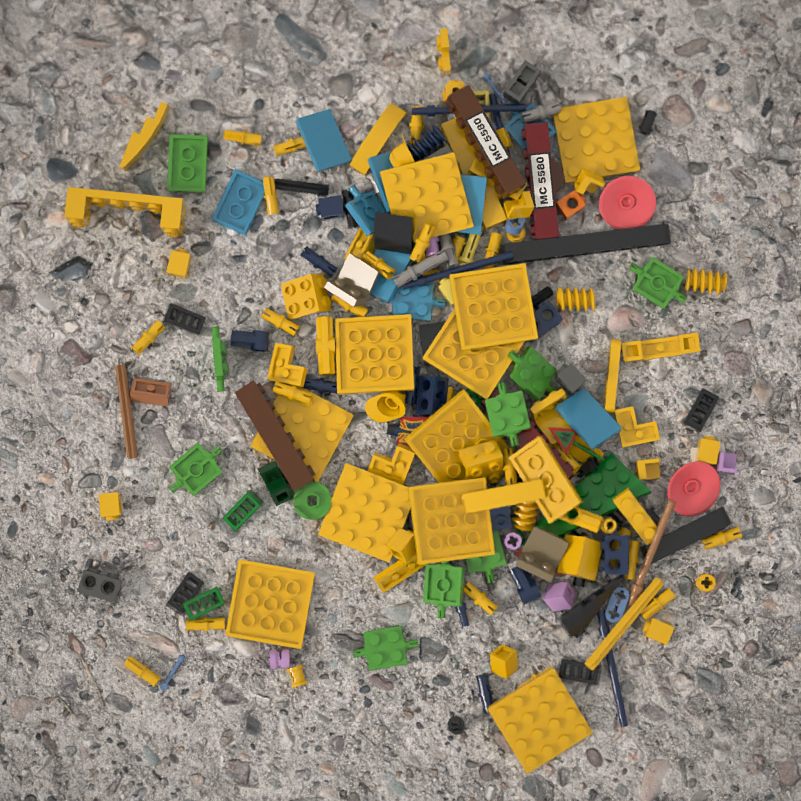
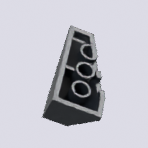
M618 575L557 618L570 638L573 636L578 638L585 633L584 629L590 624L624 578L623 575Z

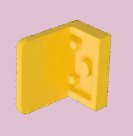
M309 274L281 284L288 319L294 320L313 313L332 311L328 291L324 288L327 283L324 274Z
M562 388L558 391H552L547 398L535 402L530 408L532 420L540 431L547 436L551 445H556L558 442L548 427L572 429L555 410L558 404L567 399L566 393Z
M495 440L459 450V457L466 469L465 480L486 477V485L499 482L503 477V455Z

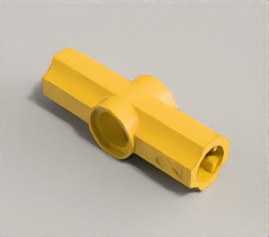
M316 317L319 375H335L334 354H336L335 337L333 336V317Z
M578 506L570 510L578 512L577 518H568L569 512L558 518L570 525H576L598 533L603 517L580 509Z

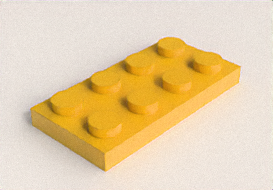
M542 436L537 437L509 457L523 482L543 479L547 498L535 501L549 523H553L582 503V500Z

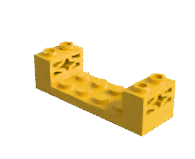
M68 187L64 217L73 227L84 228V225L89 226L93 203L95 207L113 205L115 209H124V207H132L131 210L134 211L151 209L150 212L162 213L160 228L168 237L177 238L178 235H183L187 205L182 198Z

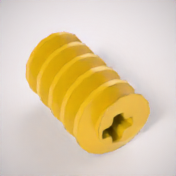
M694 267L691 272L689 268L686 277V291L693 286L694 292L700 287L701 293L708 289L709 295H711L713 290L716 291V296H719L721 291L724 294L727 273H723L720 277L718 271L713 276L711 270H708L705 275L704 269H701L698 273L697 268Z
M558 287L556 292V310L558 306H561L562 311H564L566 306H568L569 310L572 311L573 307L576 306L579 312L581 306H583L585 312H587L589 306H591L592 311L595 312V293L591 287L587 293L584 287L581 288L580 292H578L577 287H574L572 293L569 287H566L564 292L562 287Z
M535 500L515 504L519 510H513V513L517 515V517H511V520L516 522L513 526L517 529L532 531L533 523L536 522L535 516L538 514L536 510L539 508Z

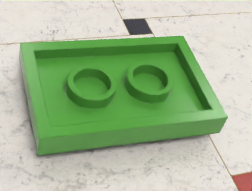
M170 134L168 192L206 193L208 136Z

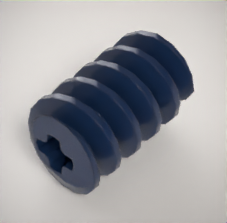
M432 125L433 132L428 129L426 130V137L423 134H419L420 141L414 138L415 145L407 143L414 162L419 161L418 158L421 160L425 159L424 154L430 156L432 154L431 150L434 152L438 151L437 145L443 148V141L449 144L443 132L435 125Z

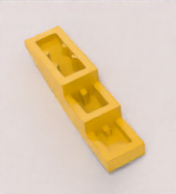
M160 102L155 118L146 117L140 134L132 132L119 166L122 171L126 172L152 143L169 112L168 104Z
M543 479L463 494L466 513L547 498Z

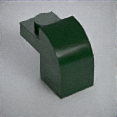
M276 461L258 468L276 506L294 498Z

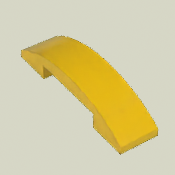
M390 103L366 136L349 166L366 175L370 169L368 159L378 156L407 113Z
M698 332L674 337L621 343L624 362L701 352Z

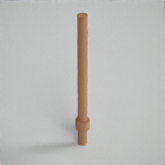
M669 499L637 579L632 583L630 588L631 594L627 602L628 606L633 605L643 590V582L676 503L672 499Z

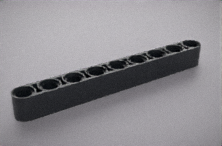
M659 224L507 243L501 245V252L503 254L512 251L514 258L503 261V265L663 246L671 244L669 224Z

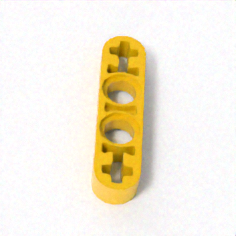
M611 339L604 400V409L608 413H614L621 350L620 339Z

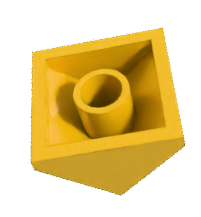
M565 535V540L569 541V545L559 563L557 573L595 581L602 552L601 542L587 537Z

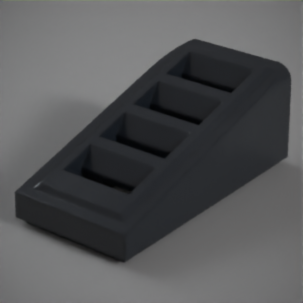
M170 303L162 322L199 335L206 317ZM173 310H175L176 314L174 316V319L172 320L170 319ZM180 313H183L184 315L182 317L181 322H177ZM188 315H189V316H191V318H190V321H189V323H188V326H186V325H184V324H185L186 319H187V317H188ZM195 318H197L198 322L194 329L192 328V325Z
M702 388L683 423L701 432L719 396ZM704 396L712 400V402L709 403L701 398ZM701 403L708 407V409L705 410L699 407L698 404ZM697 410L705 415L701 417L694 413V411ZM691 417H694V418L700 420L701 423L698 424V423H696V422L690 420V418H691Z
M188 572L168 600L166 606L182 616L185 612L184 607L181 608L173 601L176 600L180 604L186 602L178 596L179 593L186 597L187 601L195 598L205 582ZM187 580H190L191 582L196 584L197 587L194 588L193 586L188 584ZM183 586L186 587L188 590L192 591L193 593L189 594L188 592L183 590Z
M562 658L559 678L598 685L602 666L598 665L595 668L592 680L590 679L591 670L588 667L585 678H582L583 667H587L585 662ZM571 664L570 674L566 675L567 665ZM576 665L579 666L577 677L574 676Z

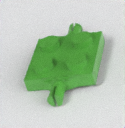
M654 257L643 268L634 263L629 267V270L638 275L637 281L631 290L663 310L673 298H676L683 304L688 298L678 291L684 276Z
M214 326L211 328L215 381L217 383V392H224V380H226V375H229V366L227 361L224 360V356H227V345L220 338L219 326Z
M532 346L527 347L521 356L514 350L509 352L507 356L515 362L514 370L509 377L534 400H540L545 391L550 394L556 390L551 385V381L557 369Z
M505 382L497 384L500 395L486 399V408L493 437L509 436L511 447H515V445L519 446L517 434L532 428L523 391L507 393Z
M198 442L169 466L175 474L177 481L168 488L174 494L180 487H184L194 497L223 473L217 465L215 458L224 451L218 445L212 452H208Z
M498 530L492 531L495 555L466 558L469 574L478 571L485 572L487 583H490L491 580L492 582L495 581L493 570L496 567L507 564Z
M443 561L440 564H426L423 603L438 606L437 618H445L446 607L462 606L465 567L453 566L449 564V561Z
M397 626L363 632L364 648L355 649L352 652L357 653L353 654L354 658L365 656L368 661L369 671L408 665L406 658L407 649L418 647V644H413L418 643L417 639L406 641L403 637L402 627Z

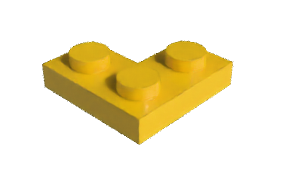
M444 28L440 29L439 35H436L437 52L441 51L438 67L439 70L443 71V75H450L448 29Z
M275 343L267 376L268 381H278L282 384L304 387L307 368L291 365L295 350L294 346Z
M633 406L614 410L616 422L622 427L621 432H619L622 448L660 440L656 421L637 425Z
M400 443L397 445L393 459L374 452L368 471L403 485L415 453L410 447Z

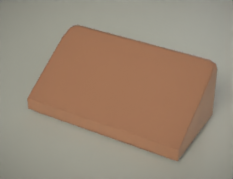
M134 378L130 400L132 402L168 406L172 383Z

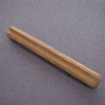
M117 365L115 370L126 454L128 459H135L138 457L127 370L125 365Z

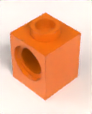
M574 190L557 201L556 208L566 221L585 209L586 199L581 193H577ZM573 200L577 203V207L571 209L568 207L567 202Z

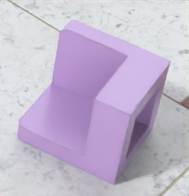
M719 452L715 470L717 472L738 473V469H735L737 454Z
M567 581L549 584L543 600L552 611L572 609L577 593Z

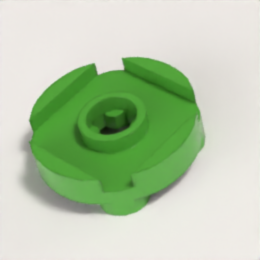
M311 482L294 493L293 503L296 512L301 517L308 520H317L328 513L332 498L329 490L323 484ZM316 496L317 505L312 504L309 506L308 497Z

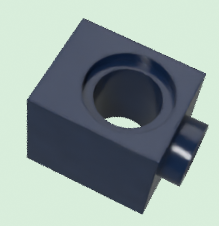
M341 195L318 199L319 204L315 205L317 216L321 215L322 220L344 217Z

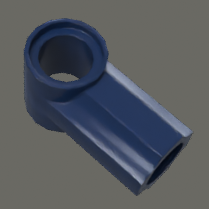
M232 330L230 346L267 352L269 332Z
M519 567L509 570L524 605L542 597L529 572Z

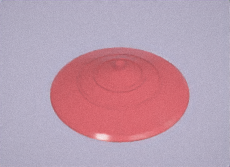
M623 176L614 179L606 185L599 199L601 216L607 224L615 229L642 227L651 219L656 208V197L651 186L641 178L634 176Z
M690 462L680 467L674 473L668 485V500L676 501L673 509L684 516H697L706 512L713 506L719 496V475L710 464L705 462Z

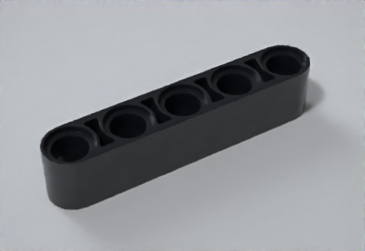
M720 507L662 536L651 564L731 525L732 522L724 507ZM650 544L639 548L644 559Z

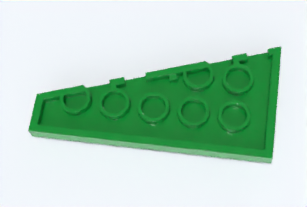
M612 453L600 463L597 471L590 472L574 488L582 500L578 507L601 517L618 510L612 499L627 488L636 499L652 493ZM570 511L567 517L575 519L578 516V512ZM545 516L534 525L558 537H563L564 534L581 528L576 525H570L561 519L549 523Z

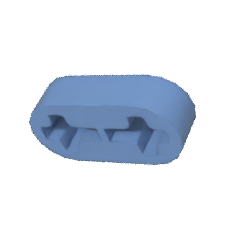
M526 218L507 219L505 230L511 235L520 234ZM513 222L517 223L516 227L512 226Z
M617 587L611 594L604 612L609 622L615 623L622 618L629 600L627 589ZM622 590L625 599H621L619 604H617L615 593H619ZM614 606H618L616 610L618 617L610 619L611 615L608 614V611H613Z

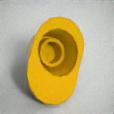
M401 133L403 142L392 150L389 157L393 167L414 162L406 146L403 133Z
M388 391L367 400L365 411L371 419L381 423L401 418L406 413V394H401L398 391Z

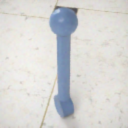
M484 74L483 79L488 81L501 103L507 104L491 81L490 74Z
M184 655L178 656V661L166 681L160 685L161 690L168 689L169 681L181 662L185 661Z

